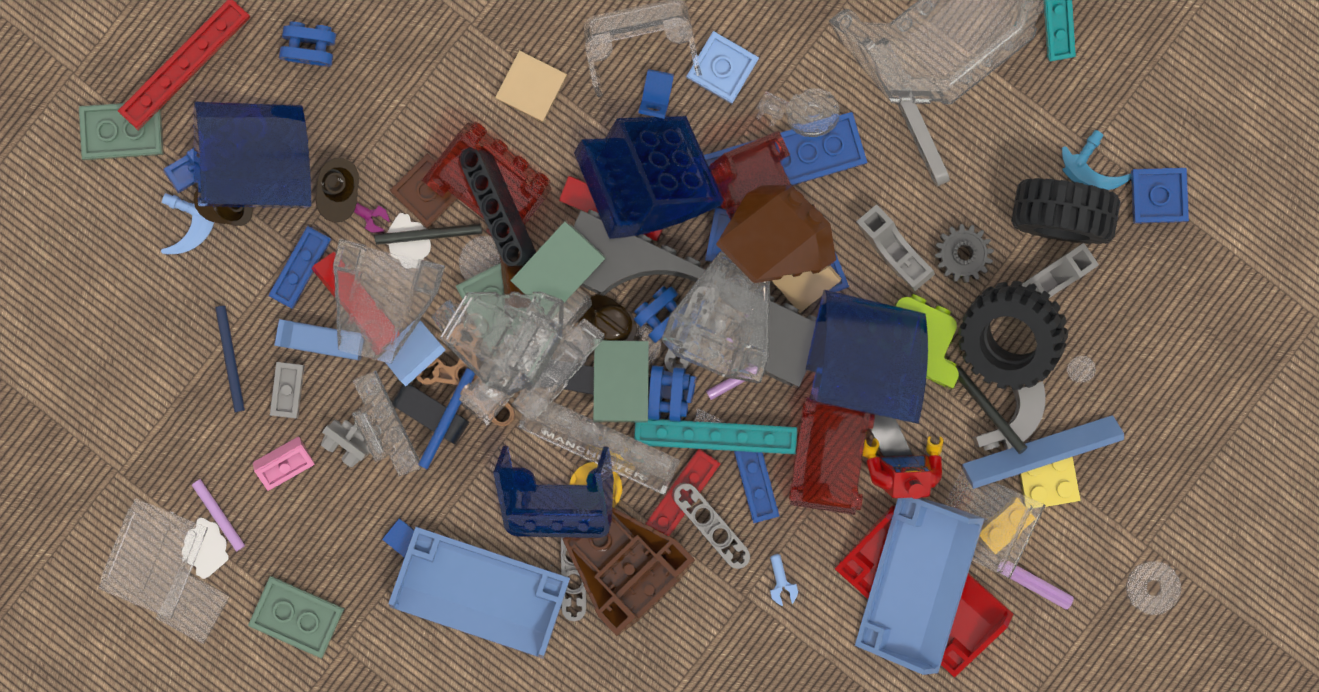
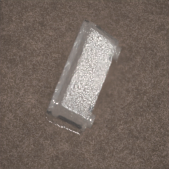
M664 0L594 15L587 19L584 24L585 49L592 84L597 97H602L603 93L596 62L605 60L611 55L613 50L612 41L665 30L666 37L672 43L681 44L689 42L696 75H702L688 6L683 0Z

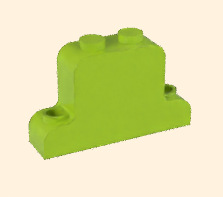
M912 294L911 298L904 297L895 303L883 330L869 324L867 328H864L857 334L853 345L948 389L954 388L959 376L956 368L957 364L945 359L944 356L956 332L957 323L950 316L951 311L938 305L934 309L926 305L927 300Z

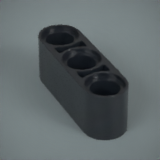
M402 384L390 402L392 406L435 432L447 408L411 384L407 386ZM456 413L444 439L456 445L470 422Z

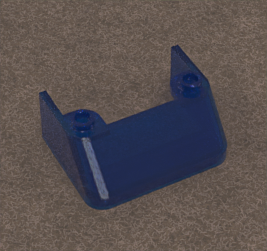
M508 446L502 447L493 474L503 525L509 534L517 537L602 538L609 533L612 522L614 477L608 446H603L597 468L592 469L588 473L587 485H536L535 476L530 470L522 467H512Z

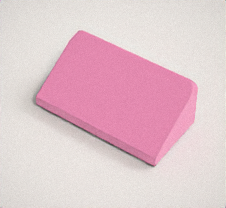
M296 437L253 462L254 472L267 491L315 465L300 437Z

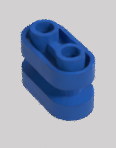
M289 22V25L283 26L282 38L289 40V47H280L279 59L293 63L330 67L332 66L333 54L326 52V46L335 45L336 33L331 32V27L316 25L314 29L306 28L305 24L300 22ZM300 42L316 44L315 50L299 48Z
M663 286L652 296L655 300L651 304L645 301L634 311L637 316L633 320L640 328L648 323L653 329L648 336L654 343H657L679 324L687 305L686 302L680 307L676 304L674 299L679 294L672 286L668 289ZM666 307L671 315L661 323L656 315Z
M652 366L648 419L660 420L661 412L670 413V421L681 422L682 417H687L688 403L684 401V390H689L690 374H685V368L674 367L673 375H664V366ZM663 385L672 386L670 402L662 401Z

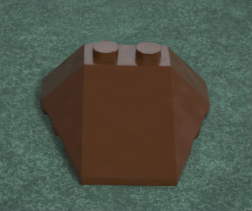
M762 184L746 193L716 243L753 283L779 280L783 276L791 274L793 277H797L804 272L810 271L812 274L820 273L836 261L831 224L793 186Z
M602 501L562 539L581 577L585 590L593 603L597 616L616 636L642 619L679 583L695 561L677 540Z

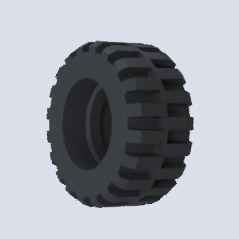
M1025 179L1017 185L1011 222L1017 230L1048 239L1085 244H1107L1115 237L1121 202L1116 193L1093 185L1066 180Z
M1013 281L1010 286H1008L1007 282H1001L995 288L990 286L985 289L971 304L959 327L958 334L962 337L958 342L959 348L965 350L962 356L965 363H971L973 366L971 371L975 375L980 373L984 376V382L988 384L991 381L998 383L997 388L1006 389L1008 385L1012 387V390H1021L1024 384L1027 388L1035 386L1038 381L1045 380L1050 372L1054 370L1066 348L1065 342L1068 338V329L1064 328L1067 323L1065 315H1059L1058 313L1061 307L1057 301L1052 303L1048 299L1050 294L1046 291H1043L1041 294L1036 291L1037 286L1029 283L1027 287H1024L1021 281ZM998 317H1013L1023 321L1035 335L1036 349L1026 354H1015L1004 350L996 343L992 336L991 321Z

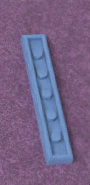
M1112 415L1026 443L1027 449L1021 454H1018L1013 447L962 464L963 472L972 488L975 489L1124 440V432Z

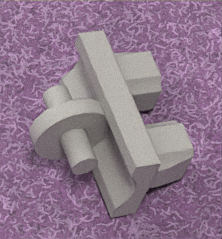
M335 419L322 432L325 436L321 446L330 452H334L339 445L347 451L341 459L349 467H353L359 461H362L374 448L364 441L368 435L360 430L364 424L360 420L353 425L347 420L341 424Z

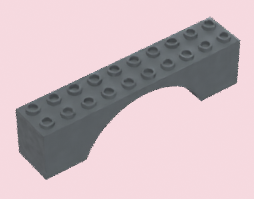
M589 209L587 213L584 211L580 212L573 227L606 257L581 284L582 287L604 296L622 283L650 275L678 276L696 283H701L702 281L712 282L718 288V297L733 312L743 331L747 346L748 366L762 369L760 370L761 373L795 389L800 386L827 330L826 327L822 326L824 321L812 315L805 318L797 314L799 309L790 304L784 303L783 306H780L773 302L774 297L762 291L757 295L749 291L750 286L744 282L735 279L734 283L724 279L726 274L714 268L707 271L700 267L701 262L689 256H686L684 260L676 256V250L662 244L661 248L652 244L651 238L641 233H637L636 236L627 233L628 228L618 222L613 221L612 225L604 222L603 216Z

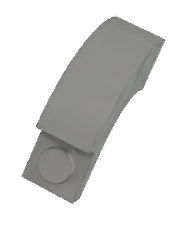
M877 204L856 221L860 230L879 256L914 291L935 275L934 270L907 243L896 228L895 223Z
M1082 243L1023 282L1022 286L1027 287L1030 283L1037 286L1036 291L1041 294L1043 291H1046L1052 297L1096 268L1099 264L1086 245Z
M1043 381L1037 382L1035 386L1030 388L1025 386L1021 390H1013L1016 399V409L1008 424L1023 442L1036 430L1044 413L1045 388ZM999 429L972 437L975 447L983 446L984 451L999 447L998 441L1002 440L1004 449L1013 448Z

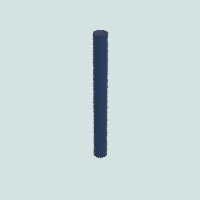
M226 306L215 307L234 413L245 411L227 310Z

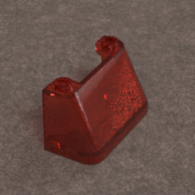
M812 397L804 398L789 494V505L855 515L856 510H861L863 494L858 493V483L867 430L873 429L875 413H870L871 406Z

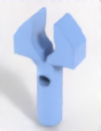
M774 554L770 559L776 579V586L770 590L771 598L783 606L780 593L782 587L789 591L790 600L793 604L798 595L797 585L787 582L781 555Z

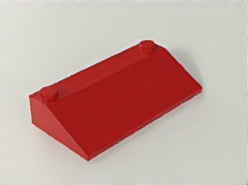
M893 505L835 567V570L867 599L871 592L894 514L895 506ZM969 573L941 662V666L954 678L1008 628L1013 617V613Z

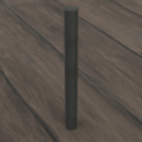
M482 224L375 234V244L381 245L482 234Z
M958 367V381L1018 454L1023 453L1027 449L1024 442L962 367Z

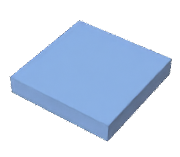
M713 31L686 78L728 103L733 104L759 57Z
M418 318L379 355L397 378L407 386L446 349Z

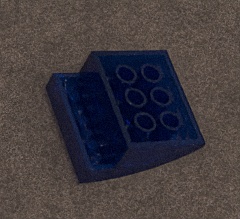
M194 102V183H198V206L311 207L310 159L303 106Z
M669 116L664 119L659 117L617 118L606 138L581 139L574 151L609 239L636 236L662 230L695 218L724 202L687 116Z
M823 290L805 369L816 372L810 400L919 424L928 364L926 314Z

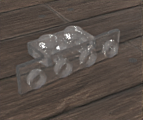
M377 371L354 379L353 383L364 405L353 412L352 415L356 427L360 430L366 442L367 450L372 454L375 462L389 455L399 477L421 469L422 467L418 465L420 460Z

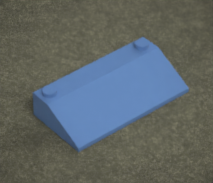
M898 498L855 646L922 675L938 673L984 518L924 498Z
M415 527L388 604L390 608L544 659L570 578Z

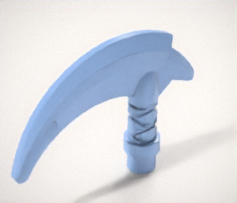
M165 193L162 203L172 209L176 208L191 214L192 223L183 239L173 246L162 249L161 253L180 254L190 251L199 246L208 237L214 222L203 218L196 210L194 204L181 200L176 195L172 196Z

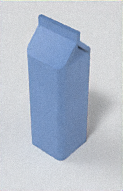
M279 319L274 346L361 361L365 335Z

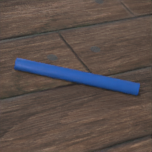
M466 368L418 463L419 466L425 469L429 468L476 374L475 371Z

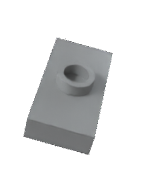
M276 362L270 409L271 416L298 419L305 365Z

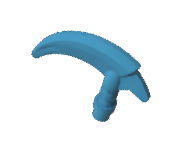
M1094 130L1092 135L1087 138V144L1083 147L1080 154L1072 155L1066 146L1062 148V157L1065 168L1062 170L1073 182L1111 190L1129 181L1131 174L1120 177H1108L1098 174L1087 165L1086 162L1090 155L1100 145V141L1104 136L1097 130Z

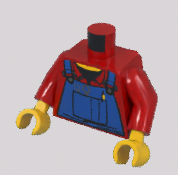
M928 437L926 452L931 455L929 457L927 455L876 457V452L880 445L876 438L873 439L871 447L867 444L866 439H864L860 452L864 457L868 458L866 463L871 481L875 486L882 488L892 498L918 499L929 497L931 488L936 487L942 479V457L939 455L942 452L943 438L939 437V444L934 445L930 442L931 437Z

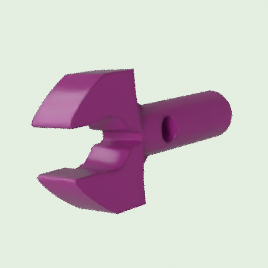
M357 202L354 213L365 219L367 224L365 229L371 233L385 232L384 229L375 225L372 217H382L390 223L387 211L379 205L376 209L369 210Z

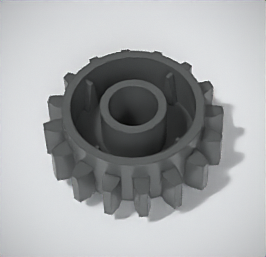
M960 224L958 231L950 227L948 229L950 236L942 233L939 237L943 243L935 244V248L939 249V253L933 256L935 259L940 260L936 267L937 269L944 268V277L952 275L953 282H957L959 278H962L964 283H968L969 276L976 281L979 279L978 271L983 274L987 273L988 270L984 265L992 264L993 260L987 258V255L994 252V249L987 248L986 246L991 241L990 238L983 240L981 237L984 231L981 230L976 234L974 232V225L965 230L964 225ZM959 247L968 249L970 257L967 261L958 257L957 250Z

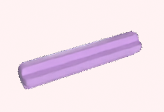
M1004 560L998 570L999 573L1064 609H1068L1074 599L1073 596L1008 560Z

